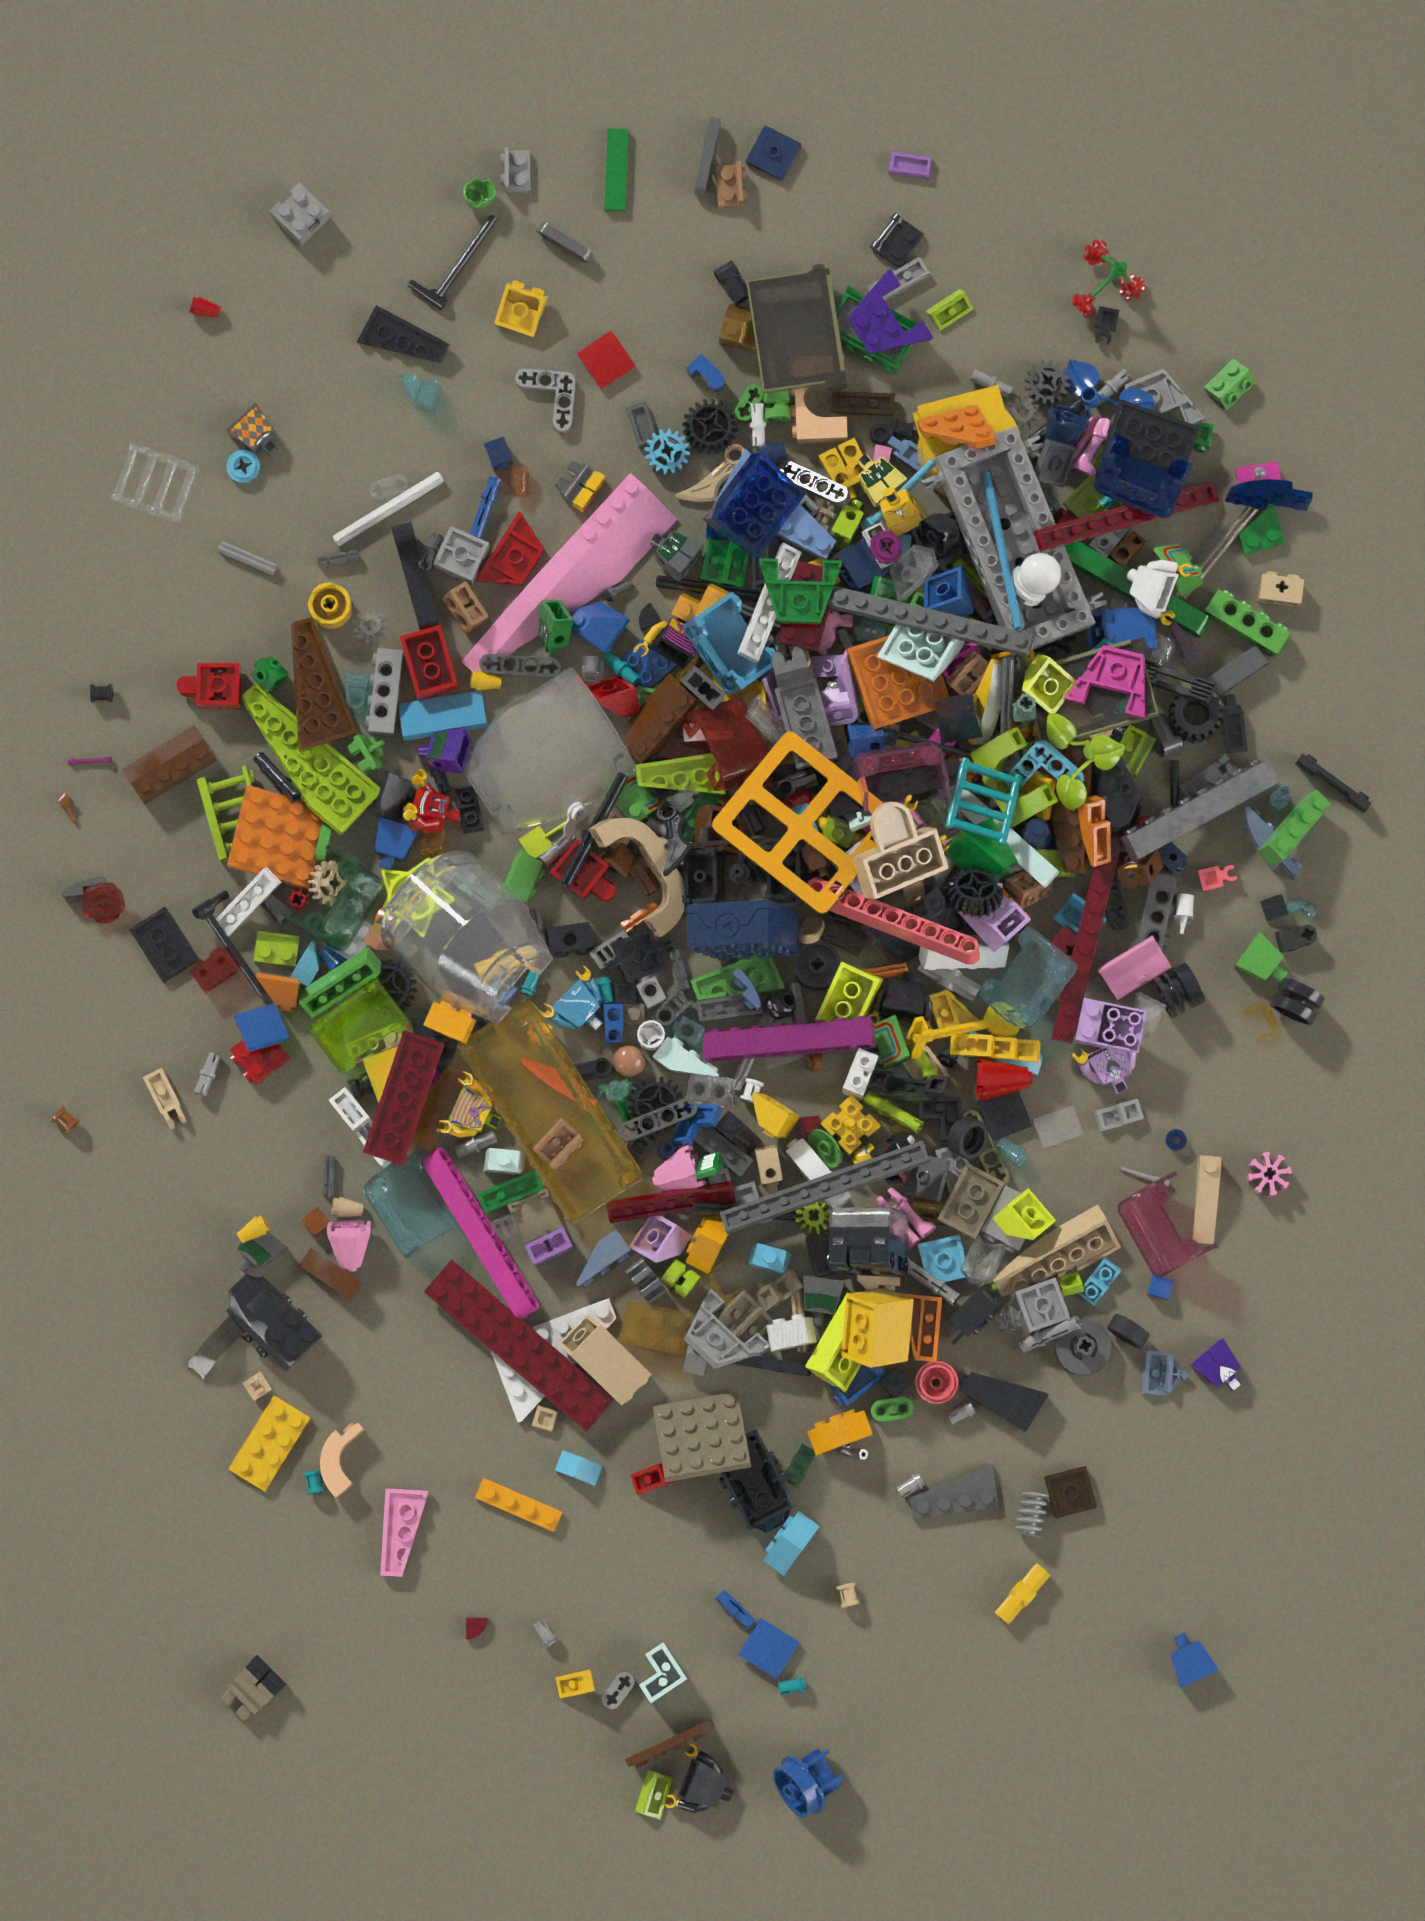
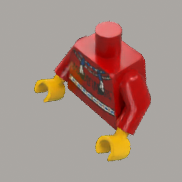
M419 769L412 777V783L421 787L417 788L414 803H408L403 808V817L405 820H410V830H420L424 833L432 831L442 832L446 821L458 823L460 811L449 809L450 798L437 792L429 782H425L427 774L424 770Z

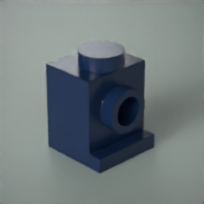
M1172 841L1159 849L1163 867L1171 875L1175 871L1180 873L1187 865L1185 862L1187 856ZM1174 854L1176 855L1177 859L1175 861H1171L1169 859V855Z

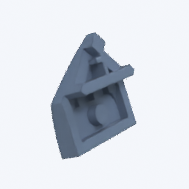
M1144 1351L1141 1394L1163 1396L1170 1393L1174 1387L1189 1376L1175 1361L1173 1355H1169L1167 1352Z

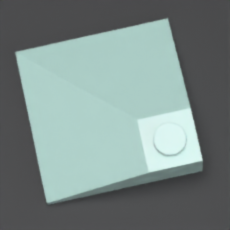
M895 625L877 657L934 681L957 657L965 641Z

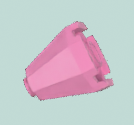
M691 1145L680 1148L654 1171L655 1176L652 1177V1180L657 1189L672 1191L693 1189L707 1185V1181L696 1178L700 1159L697 1153L692 1155L691 1151L694 1148Z
M348 1219L338 1220L337 1225L334 1226L333 1222H329L327 1225V1236L340 1268H344L346 1272L357 1271V1268L362 1265L371 1233L370 1221H367L366 1225H364L363 1220Z

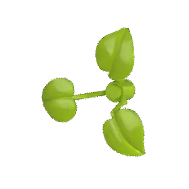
M1050 713L1047 717L1046 730L1051 744L1059 749L1067 748L1069 743L1073 746L1084 745L1083 753L1088 758L1071 777L1066 774L1061 775L1056 784L1060 801L1069 810L1074 811L1084 804L1087 797L1084 784L1080 780H1076V776L1093 761L1102 770L1111 769L1120 760L1125 745L1101 734L1094 736L1091 742L1089 740L1073 741L1077 734L1073 724L1059 714Z

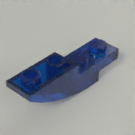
M1275 479L1253 480L1232 486L1225 497V502L1266 510L1268 504H1273L1275 506L1307 511L1313 499V493L1293 489L1292 481Z

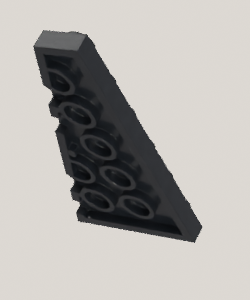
M837 755L838 759L833 760V764L883 803L903 800L908 795L917 796L932 790L954 786L961 761L886 757L851 759L850 756ZM841 791L831 801L830 819L845 814H852L865 808Z

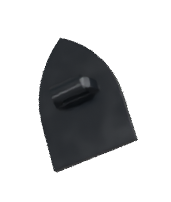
M430 1010L413 1012L415 1034L445 1044L436 1070L442 1073L453 1060L458 1041L431 1031L423 1025Z

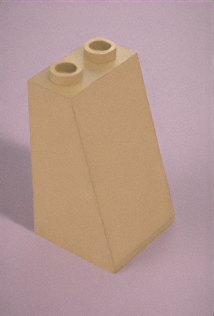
M588 1313L558 1344L621 1406L630 1401L635 1391L639 1387L644 1386L652 1375Z

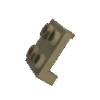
M547 1188L507 1205L524 1245L563 1227Z

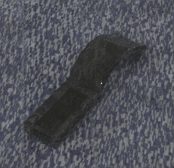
M230 1316L206 1339L186 1365L188 1369L192 1367L198 1372L201 1380L208 1375L222 1354L241 1336L242 1332Z

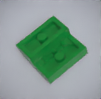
M708 538L698 580L743 587L751 547Z

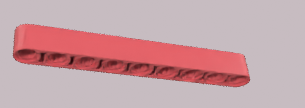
M813 878L807 885L815 891L821 892L829 881ZM833 884L829 890L835 894L841 886ZM847 888L829 909V911L964 964L973 965L980 959L978 942L973 937L875 899L866 898L864 895Z

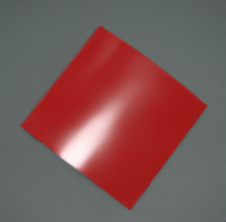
M612 330L576 352L599 389L604 388L636 367Z

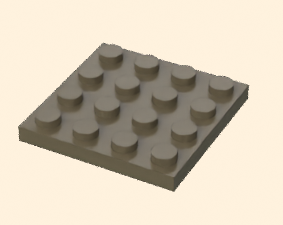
M738 1391L653 1406L665 1482L751 1467Z

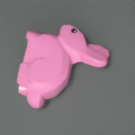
M829 609L819 647L820 655H828V650L837 640V628L839 626L847 628L853 626V615H840L838 611Z

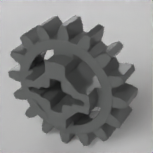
M1041 360L1039 367L1037 364H1033L1034 371L1028 369L1027 374L1030 377H1025L1024 382L1028 383L1025 386V391H1031L1028 397L1034 396V403H1038L1041 400L1042 406H1045L1046 402L1053 406L1054 400H1057L1059 403L1061 402V395L1066 397L1067 391L1064 389H1069L1070 384L1066 382L1070 377L1069 375L1064 376L1066 368L1060 370V363L1054 366L1052 365V360H1049L1048 364ZM1036 376L1039 382L1034 387L1033 379ZM1044 380L1046 382L1051 381V385H1043ZM1058 380H1061V388L1058 390L1056 383Z

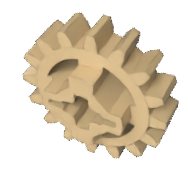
M334 860L329 861V863L323 861L321 866L316 865L314 867L316 872H310L313 880L308 881L309 884H312L309 892L315 893L312 898L319 899L320 905L326 903V907H332L333 904L334 906H339L341 902L347 901L345 895L352 894L349 887H353L354 884L349 883V880L353 878V875H347L349 868L342 869L343 863L336 864Z

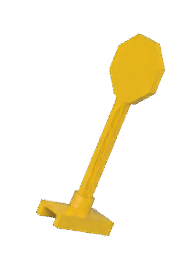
M1004 1003L989 1005L982 1020L934 1030L928 1028L923 1016L914 1019L906 1036L905 1043L906 1045H912L911 1058L916 1059L920 1058L926 1043L932 1042L934 1039L987 1029L988 1032L999 1037H1014L1017 1035L1023 1021L1018 1010Z

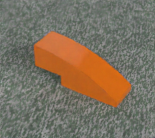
M1092 795L1086 797L1084 804L1078 807V815L1085 849L1091 866L1095 867L1111 862L1110 821L1105 820V799Z

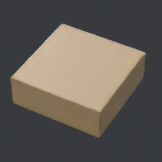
M538 1405L532 1426L553 1432L559 1412Z

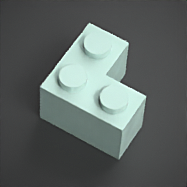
M664 1642L645 1654L657 1672L639 1685L650 1703L687 1679Z

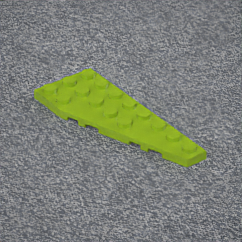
M257 683L242 695L241 701L294 786L302 793L301 797L308 808L341 836L377 800L380 787L329 744L299 752L297 717Z

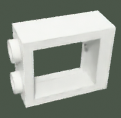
M858 1048L843 1086L842 1094L847 1096L852 1094L857 1100L862 1101L867 1084L876 1066L878 1055Z

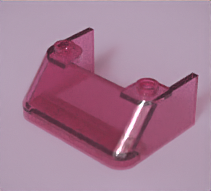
M923 742L857 754L854 758V770L864 811H868V789L865 776L922 765L937 766L944 798H948L949 778L942 750L934 743Z
M1176 1171L1154 1181L1118 1204L1119 1215L1152 1274L1159 1278L1218 1247L1214 1243L1201 1250L1199 1244L1194 1239L1182 1241L1162 1204L1169 1199V1190L1165 1182L1178 1175Z

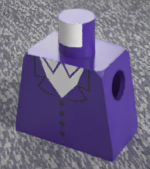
M1224 1338L1217 1341L1190 1364L1196 1372L1216 1388L1224 1382L1231 1391H1234L1242 1384L1234 1375L1241 1367Z

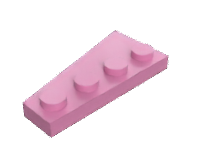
M385 1490L380 1576L403 1577L429 1491Z

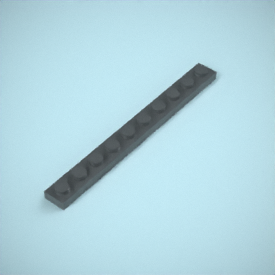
M834 586L828 602V607L831 609L1028 657L1035 639L1034 634Z
M922 1140L722 1211L720 1216L726 1233L730 1234L930 1163Z

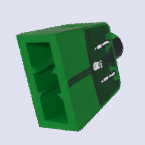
M561 600L541 601L539 635L546 644L545 651L549 654H556L558 647H566L568 645L573 618Z

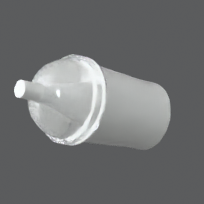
M1177 894L1173 920L1175 926L1180 929V934H1184V929L1189 928L1192 922H1194V896L1191 894Z

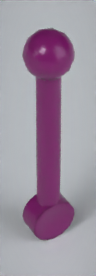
M112 757L76 760L69 758L68 764L74 766L79 763L112 762Z

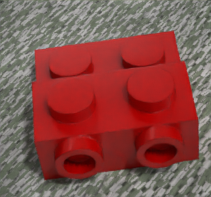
M241 1040L230 1049L233 1053L230 1055V1058L237 1066L241 1064L245 1069L243 1075L250 1083L254 1081L257 1085L291 1059L280 1044L249 1052Z

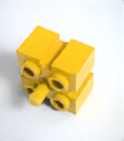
M852 1094L839 1106L841 1112L837 1116L832 1112L820 1123V1127L832 1137L836 1135L840 1139L838 1146L849 1157L862 1146L860 1139L863 1136L869 1139L881 1127L870 1113L867 1116L861 1113L863 1106Z

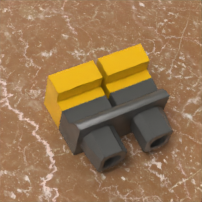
M571 461L566 472L574 476L571 482H568L561 477L555 484V488L562 493L563 499L584 513L606 479L605 475L594 471L585 463L580 465Z

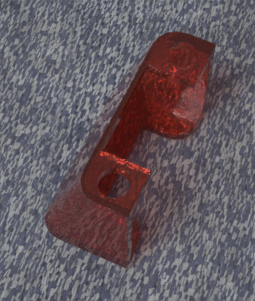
M741 697L721 702L714 710L707 706L690 711L681 720L689 738H693L701 729L716 762L706 774L714 791L739 789L770 752L746 702ZM690 723H694L693 729H691ZM716 770H717L718 773H719V781H718V782H717L716 779H715V772H716Z

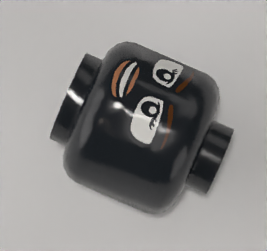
M787 989L777 990L769 994L765 1000L766 1011L774 1019L785 1018L796 1010V998Z

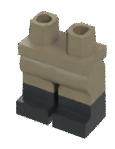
M258 1655L227 1686L228 1690L221 1698L228 1706H231L237 1699L243 1703L236 1712L243 1721L252 1716V1714L256 1715L287 1685L273 1670L257 1685L271 1670Z

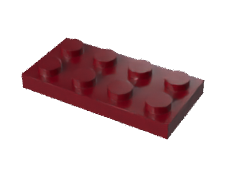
M798 561L793 581L822 582L823 566ZM828 604L820 624L781 623L777 643L818 653L830 609Z

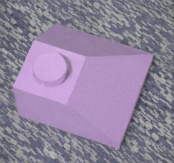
M660 1215L648 1217L629 1248L657 1263L680 1255L692 1238V1235Z

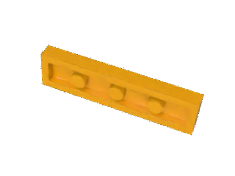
M483 1478L475 1498L553 1532L563 1513Z

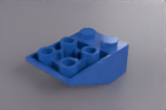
M1139 607L1091 612L1095 624L1087 629L1089 651L1104 638L1111 644L1129 639L1131 643L1140 640L1142 651L1158 648L1155 618L1141 612Z

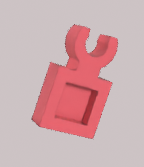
M1234 865L1225 867L1223 871H1220L1219 866L1198 870L1197 874L1202 892L1223 887L1224 880L1227 882L1236 881L1237 876L1229 877L1227 875V871L1233 870Z

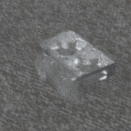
M977 1236L970 1246L969 1252L962 1264L961 1272L969 1283L991 1284L1006 1248L1003 1244L984 1243L981 1237Z

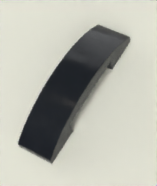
M873 1070L866 1089L900 1100L927 1101L944 1096L951 1078L930 1075L928 1080L898 1078L893 1076L892 1071Z

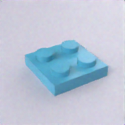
M960 1235L918 1244L923 1269L938 1280L949 1282L969 1277Z

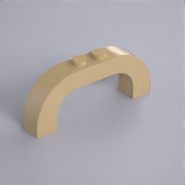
M631 818L606 819L589 828L588 830L599 847H607L623 837L630 839L636 844L662 888L660 905L643 920L649 930L652 929L654 937H662L678 923L684 911V903H682L684 882L677 868L668 876L664 877L663 875L668 854L665 843L658 839L656 834L647 825Z

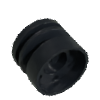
M1185 962L1172 968L1174 979H1171L1165 972L1162 974L1163 982L1158 976L1152 979L1157 999L1172 1019L1178 1016L1176 1008L1180 1013H1185L1183 1003L1185 1001L1192 1009L1205 1003L1202 989L1194 973Z

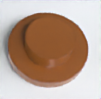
M812 1053L807 1056L806 1066L810 1068L811 1072L822 1069L821 1053Z

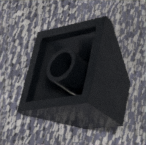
M970 693L935 701L941 744L983 737L978 695Z

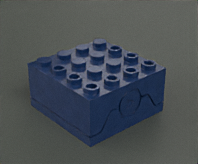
M768 899L687 905V947L695 950V953H703V956H710V958L718 959V961H730L731 957H738V960H749L751 956H758L760 959L771 958V955L791 957V953H798L797 910Z

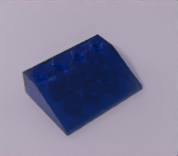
M754 453L748 457L703 520L717 533L754 558L759 559L804 498L806 492L762 453Z

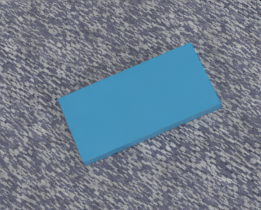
M482 690L398 704L404 741L431 737L434 733L464 728L468 731L487 727Z

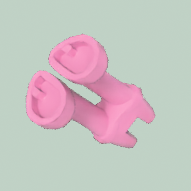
M1093 414L1090 417L1088 427L1075 445L1077 451L1071 469L1078 472L1081 471L1093 478L1095 477L1097 469L1092 464V458L1110 431L1112 422L1108 418H1102L1097 414Z
M891 1187L887 1192L897 1203L894 1207L891 1208L881 1196L876 1201L880 1208L894 1212L893 1215L883 1216L893 1223L900 1234H908L909 1251L919 1243L920 1239L898 1215L899 1211L910 1221L922 1239L930 1235L937 1227L933 1222L921 1219L907 1203V1198Z

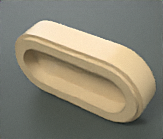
M821 916L806 918L798 932L799 941L803 944L818 941L825 928L824 918Z

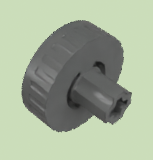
M1081 1319V1329L1056 1339L1055 1354L1058 1362L1066 1371L1078 1376H1088L1098 1372L1105 1366L1111 1356L1112 1345L1109 1334L1103 1326L1092 1320ZM1082 1343L1090 1345L1086 1351L1079 1348Z

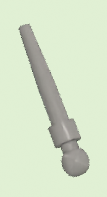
M1121 1167V1171L1153 1182L1152 1184H1160L1164 1188L1170 1186V1181L1167 1179L1162 1180L1158 1176L1154 1177Z

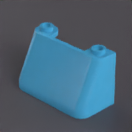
M733 592L683 625L685 635L721 688L729 695L740 691L773 668L772 660L776 652L773 648L765 646L757 663H753L737 654L748 625L739 613L742 610V601Z

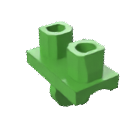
M366 734L354 736L355 741L348 746V749L353 756H357L360 753L364 755L365 759L358 763L360 770L363 773L383 768L384 764L379 757L384 755L381 748L385 746V742L383 740L377 742L374 736L368 739Z

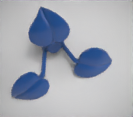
M1073 359L1069 360L1066 369V375L1070 377L1066 382L1070 384L1068 391L1073 396L1081 397L1085 402L1088 419L1091 417L1090 408L1098 406L1101 400L1118 407L1119 403L1104 397V395H1100L1095 389L1099 382V372L1093 365ZM1129 388L1120 394V400L1122 399L1151 409L1155 402L1149 393L1138 388Z

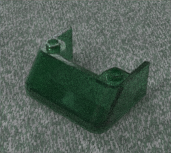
M326 845L325 849L332 857L340 861L338 873L348 881L326 916L313 912L306 917L303 923L286 913L283 917L291 926L336 951H344L350 946L382 893L384 883L379 876L355 859Z

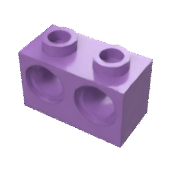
M564 1227L524 1245L534 1267L573 1248Z

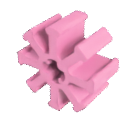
M1266 1152L1261 1155L1264 1166L1258 1163L1256 1159H1253L1249 1164V1167H1253L1259 1173H1249L1246 1178L1247 1182L1260 1179L1259 1185L1253 1189L1257 1194H1260L1262 1192L1261 1189L1267 1184L1268 1197H1272L1277 1194L1274 1183L1280 1186L1281 1190L1286 1189L1289 1185V1182H1285L1279 1176H1289L1292 1172L1291 1167L1278 1170V1165L1285 1159L1281 1155H1278L1274 1164L1271 1165L1270 1152ZM1267 1169L1274 1173L1271 1180H1268V1177H1264Z

